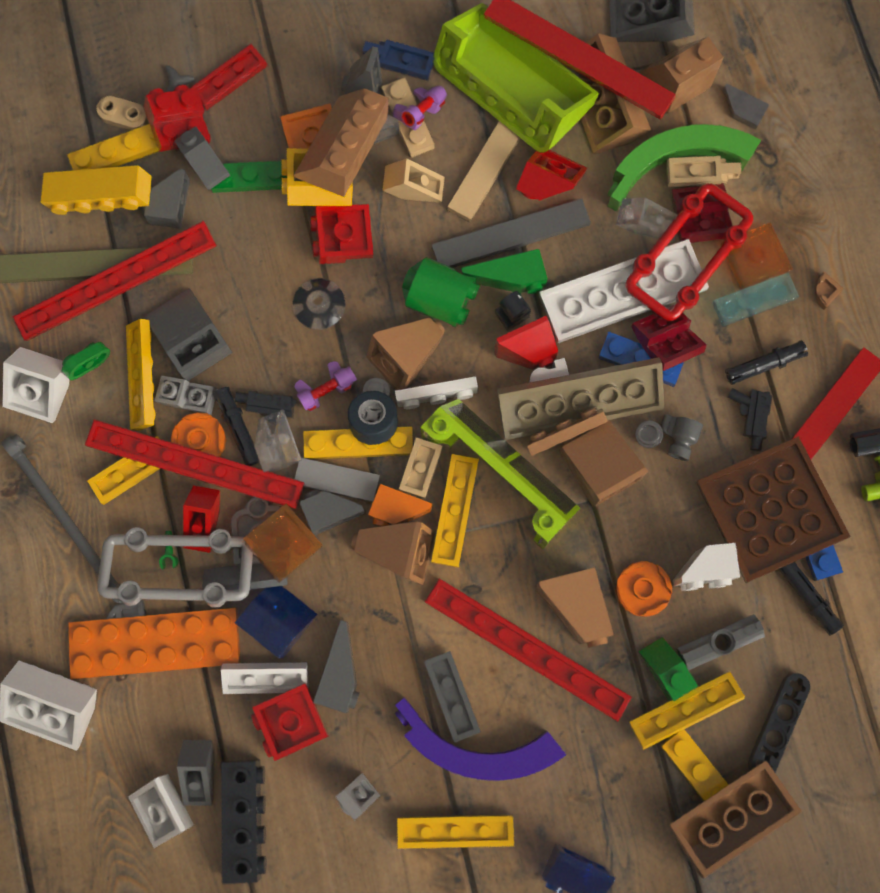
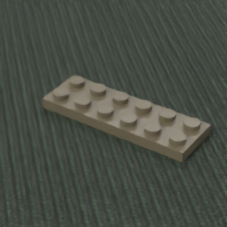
M659 357L497 389L505 440L530 436L542 430L546 432L556 429L555 425L569 418L571 422L581 418L580 413L596 407L597 410L602 408L607 420L665 409L663 369Z

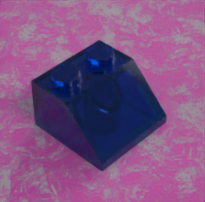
M277 586L265 588L255 597L236 620L235 624L276 657L283 659L318 614L286 588Z
M555 844L542 874L543 880L547 882L546 887L556 893H562L563 890L568 893H608L616 879L608 868L558 844Z

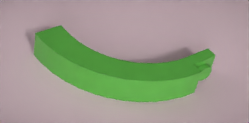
M709 124L681 126L657 134L636 147L617 167L612 180L614 184L607 194L610 197L608 207L617 212L633 186L650 170L666 163L669 158L720 156L721 159H726V163L741 162V171H743L761 140L734 128Z

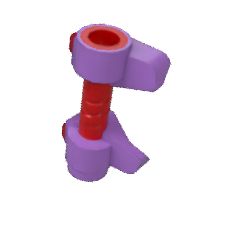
M435 86L428 91L423 88L415 89L414 94L419 98L420 103L416 106L410 105L408 107L396 104L393 110V117L413 130L418 129L424 121L425 115L423 113L425 111L436 114L445 104L447 94L443 87Z
M336 361L328 363L331 379L319 387L312 389L301 379L295 383V389L298 392L296 395L305 410L311 412L320 407L319 398L335 389L341 394L351 389L352 382L357 380L349 366L341 368Z

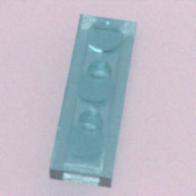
M788 272L715 299L712 304L722 327L794 301L799 295Z

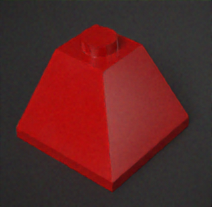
M551 150L544 153L536 151L527 161L516 190L522 192L526 198L540 201L574 189L588 168Z
M547 316L496 338L494 350L496 358L531 370L537 367L547 368L553 365L554 359L557 358L559 352Z

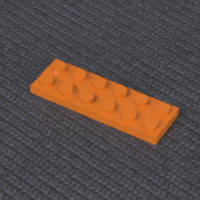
M238 608L68 623L70 679L217 667L227 663H241Z

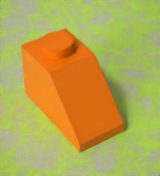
M380 484L368 516L370 519H373L372 524L378 527L408 523L430 513L433 505L430 502Z

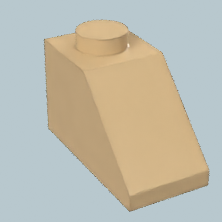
M404 159L385 166L383 191L400 199L439 203L442 202L445 177L409 159Z

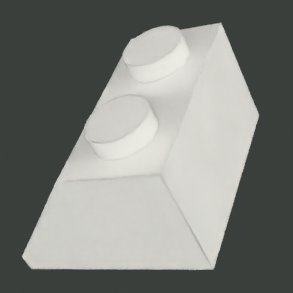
M19 347L3 362V407L53 423L56 420L69 387V379L61 371L63 361Z

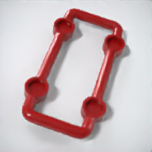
M712 183L704 184L695 194H689L684 197L680 205L681 212L649 252L636 257L633 263V272L626 280L625 287L628 293L667 321L676 320L684 310L692 309L697 304L699 291L732 249H738L745 243L747 239L746 231L753 223V214L747 207ZM710 194L743 219L738 225L727 229L723 236V245L693 283L679 290L676 295V304L669 310L636 284L641 278L649 277L653 273L656 266L655 260L689 218H694L700 214L704 204L703 200Z

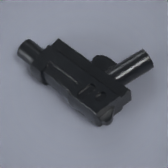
M732 388L727 398L739 403L740 414L746 416L743 436L752 438L750 450L761 451L762 442L767 438L766 427L771 410L772 395L768 391L761 392L752 389L748 396Z
M251 390L248 393L236 392L235 402L247 404V412L266 415L265 420L267 422L276 424L278 438L289 436L286 418L293 419V407L297 403L296 399H293L292 396L261 394Z

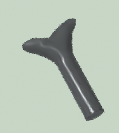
M165 66L169 78L166 92L173 91L180 85L194 82L195 79L192 76L179 75L171 66Z

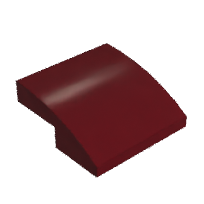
M724 183L714 184L726 192ZM701 186L672 189L671 194L675 218L681 212L680 205L684 197L689 194H695ZM708 194L703 200L704 204L700 214L694 218H689L678 231L679 241L682 242L689 239L690 243L723 239L727 229L733 226L728 211L729 208Z
M675 305L668 307V309L671 310ZM654 313L633 322L631 326L651 359L660 358L663 371L704 353L707 344L689 329L691 320L684 313L673 321H667Z

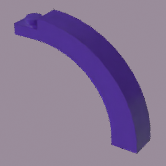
M403 698L395 705L398 708L395 714L405 727L408 724L412 727L404 735L412 746L436 765L464 777L491 781L512 780L542 771L566 756L565 752L548 731L543 732L531 742L508 751L484 753L466 750L447 742L432 731L406 698Z

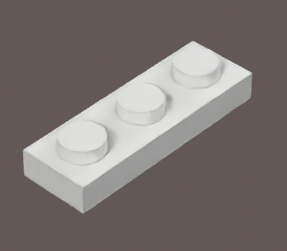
M475 376L397 390L395 394L398 407L403 406L404 409H414L420 406L419 403L424 402L436 405L444 403L447 398L457 397L459 400L472 398L473 394L478 391V385Z
M307 662L222 664L221 667L223 694L285 693L305 683L309 689Z

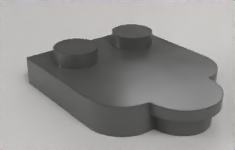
M255 497L251 498L247 502L245 509L239 510L233 515L231 520L232 536H243L251 540L253 544L252 565L291 560L288 519L285 512L278 506H272L269 501ZM233 547L234 565L236 567L241 566L242 547Z

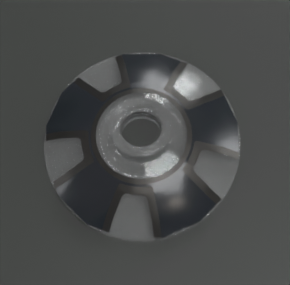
M322 278L312 279L302 284L297 289L293 298V311L297 320L305 327L313 330H325L333 327L341 320L346 308L345 297L340 287L334 282ZM316 298L323 299V302L320 305H315L313 303L314 299Z

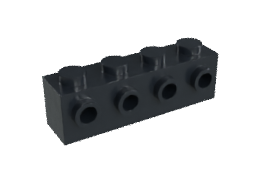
M236 760L221 763L222 884L258 883L262 878V874H266V856H262L261 844L266 842V827L261 826V814H265L266 810L265 796H261V784L265 783V767L260 766V760Z

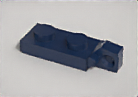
M387 39L385 42L380 41L379 45L365 41L362 50L363 55L372 47H378L380 68L429 80L434 64V52Z

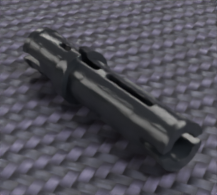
M802 340L783 348H773L772 352L725 369V373L729 374L726 377L729 383L734 385L777 367L779 369L784 368L787 363L807 357L808 352H804V350L808 349Z
M223 387L216 390L213 395L222 412L221 418L223 422L227 423L245 465L253 466L261 462L262 459L242 418V409L237 407L230 388Z
M796 562L779 569L809 608L808 613L811 616H815L829 636L844 627V624L829 607V601L822 598L797 566Z

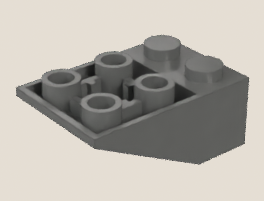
M190 288L144 316L146 320H150V327L179 373L187 381L233 353Z

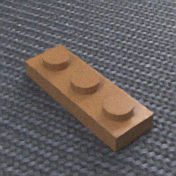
M590 408L580 413L581 418L571 422L569 418L555 425L556 429L546 433L545 430L531 435V440L527 442L531 456L608 422L603 409Z

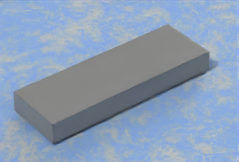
M300 458L295 480L304 482L305 488L323 492L327 491L332 494L373 503L380 475Z

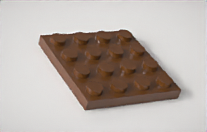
M799 436L696 482L725 543L736 544L739 571L745 583L851 537Z

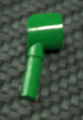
M165 531V535H172V531ZM165 546V555L160 558L159 566L161 569H165V560L169 557L173 561L172 567L174 569L179 563L178 557L173 554L172 546Z

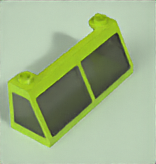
M459 399L440 406L420 427L422 439L435 444H446L452 448L461 439L539 510L535 513L532 520L533 528L536 531L533 541L542 549L550 543L579 511L580 507Z

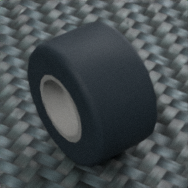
M366 391L358 394L351 401L348 408V423L353 436L362 443L377 445L388 441L395 434L398 426L397 408L387 394L379 391Z

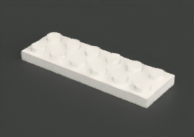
M689 239L667 246L655 260L656 266L653 273L649 277L641 278L636 285L663 306L675 302L679 290L682 287L690 286L702 271ZM636 258L539 292L540 300L557 343L650 311L648 307L630 295L625 287L627 278L633 272V263ZM707 282L699 291V293L706 291L709 288Z

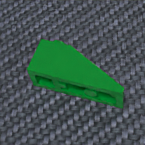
M540 249L461 268V274L476 277V284L512 292L519 291L520 293L527 292L528 294L540 292L543 290V287H546L548 279Z

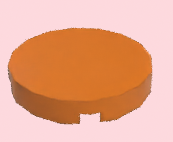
M199 412L183 417L175 425L171 435V443L218 457L225 450L227 439L225 430L217 419L207 413Z
M639 561L630 564L622 570L616 582V594L619 603L626 611L634 616L648 617L658 614L667 607L672 594V584L669 575L662 567L648 561Z

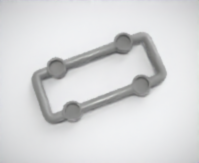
M135 527L126 534H112L104 540L97 591L104 598L120 599L122 603L128 606L138 604L141 599L201 600L214 608L224 605L226 601H241L247 597L250 590L253 544L247 537L230 536L224 529H217L210 536L147 534L142 528ZM127 545L134 552H141L148 546L211 547L214 552L219 554L228 552L231 547H242L239 589L225 590L222 584L216 582L208 584L204 589L140 588L134 581H126L119 587H109L114 546Z

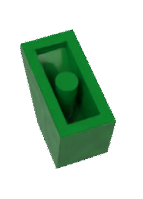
M663 637L638 651L668 701H675L698 687L682 659Z

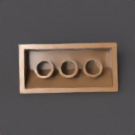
M598 33L586 42L626 65L616 38ZM561 63L599 93L595 104L581 118L593 154L630 144L651 130L644 110Z
M365 88L339 96L297 168L294 177L345 197L387 120L389 98Z
M765 761L669 826L685 855L702 879L802 813V811L768 762Z

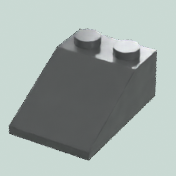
M609 0L611 37L616 38L617 42H665L695 35L693 0Z

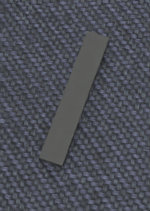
M579 199L432 244V250L436 261L454 268L590 226L591 222L583 199Z

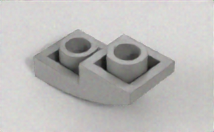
M161 376L154 401L179 409L212 415L216 400L213 393L218 389L213 386L190 383L185 379Z

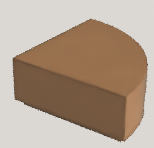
M823 271L815 285L817 302L825 310L844 288Z

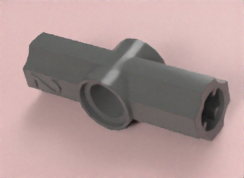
M753 614L676 649L678 656L682 659L687 669L691 670L764 638L765 634L760 620ZM717 635H722L726 639V647L723 650H719L715 646Z

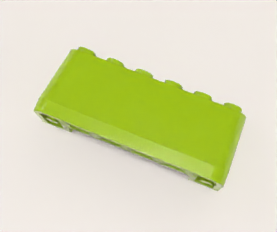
M484 3L444 23L433 55V63L436 70L536 151L544 153L554 147L595 104L599 93L560 62L485 19L483 14L488 6Z

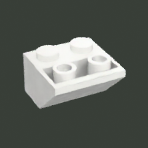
M736 544L707 545L695 551L672 580V587L680 586L681 591H691L703 588V584H708L709 589L732 585V580L740 578Z

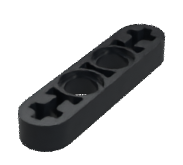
M799 673L788 674L782 680L749 757L748 767L750 771L758 766L756 765L757 760L764 759L766 752L760 751L764 747L766 750L776 752L774 757L768 754L766 758L772 770L776 772L810 692V682L804 675ZM799 679L798 685L802 687V690L795 691L792 699L798 700L797 703L783 699L784 694L791 696L793 687L789 685L790 682ZM782 704H787L792 709V716L786 721L780 719L777 713L779 706ZM771 730H776L781 736V742L776 747H771L766 740V736Z

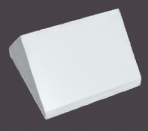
M169 774L152 780L128 796L153 848L194 825Z

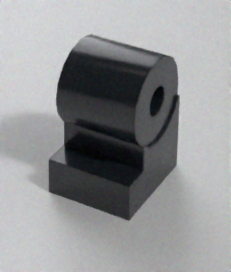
M519 291L506 296L500 301V307L495 309V314L507 331L530 318L531 313L530 307Z

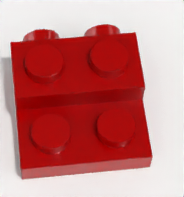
M180 85L170 92H164L163 89L156 88L146 95L143 108L159 152L179 149L175 140L195 126L208 144H210L211 137L203 118L205 110L197 88L189 89L187 85Z
M369 204L316 206L315 216H310L311 232H316L317 241H312L313 257H318L319 264L345 263L346 259L373 258Z
M306 683L252 707L254 714L251 715L253 724L257 731L262 730L265 741H262L264 750L268 757H273L274 761L329 737Z

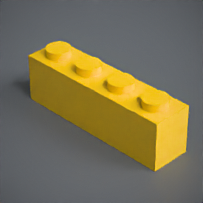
M139 165L47 172L43 174L40 203L51 209L52 213L58 215H65L71 211L79 213H90L91 210L111 212L114 211V208L136 210L138 207L149 206L152 176Z

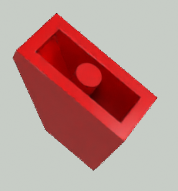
M193 485L183 504V535L210 536L216 530L220 513V490ZM183 546L185 549L210 553L212 550L211 547Z

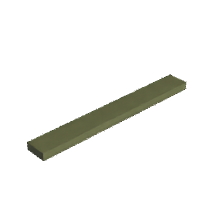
M148 248L0 255V283L88 279ZM193 258L160 275L193 274Z

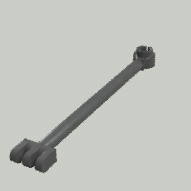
M17 434L8 436L1 442L2 446L13 460L17 462L94 571L99 575L101 559L26 457L23 450L27 447L25 442ZM110 573L109 587H119L121 584H118ZM112 599L116 603L123 604L120 599Z

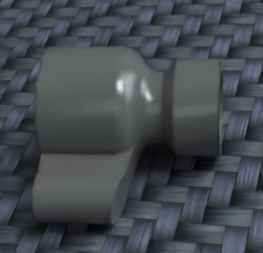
M664 414L660 426L664 434L675 440L670 445L668 455L678 460L689 461L692 452L690 446L698 442L703 425L690 418L673 417Z

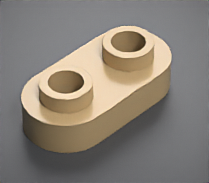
M106 96L97 104V113L102 121L107 124L131 131L149 123L143 106L138 103L114 96ZM113 106L111 110H106L107 107ZM132 113H138L136 117H130Z

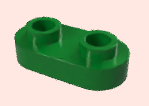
M92 342L79 353L68 355L62 362L63 367L61 371L69 380H76L103 364L110 355V349L102 342Z

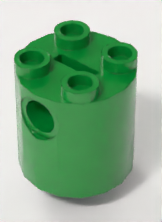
M428 257L409 268L402 284L405 306L430 318L442 320L454 328L458 324H465L470 310L466 309L470 299L475 300L480 285L476 284V277L465 276L454 268Z

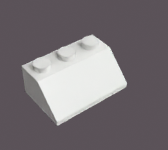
M18 661L0 684V722L77 751L95 709L97 689L67 679L62 675L43 670L35 665Z

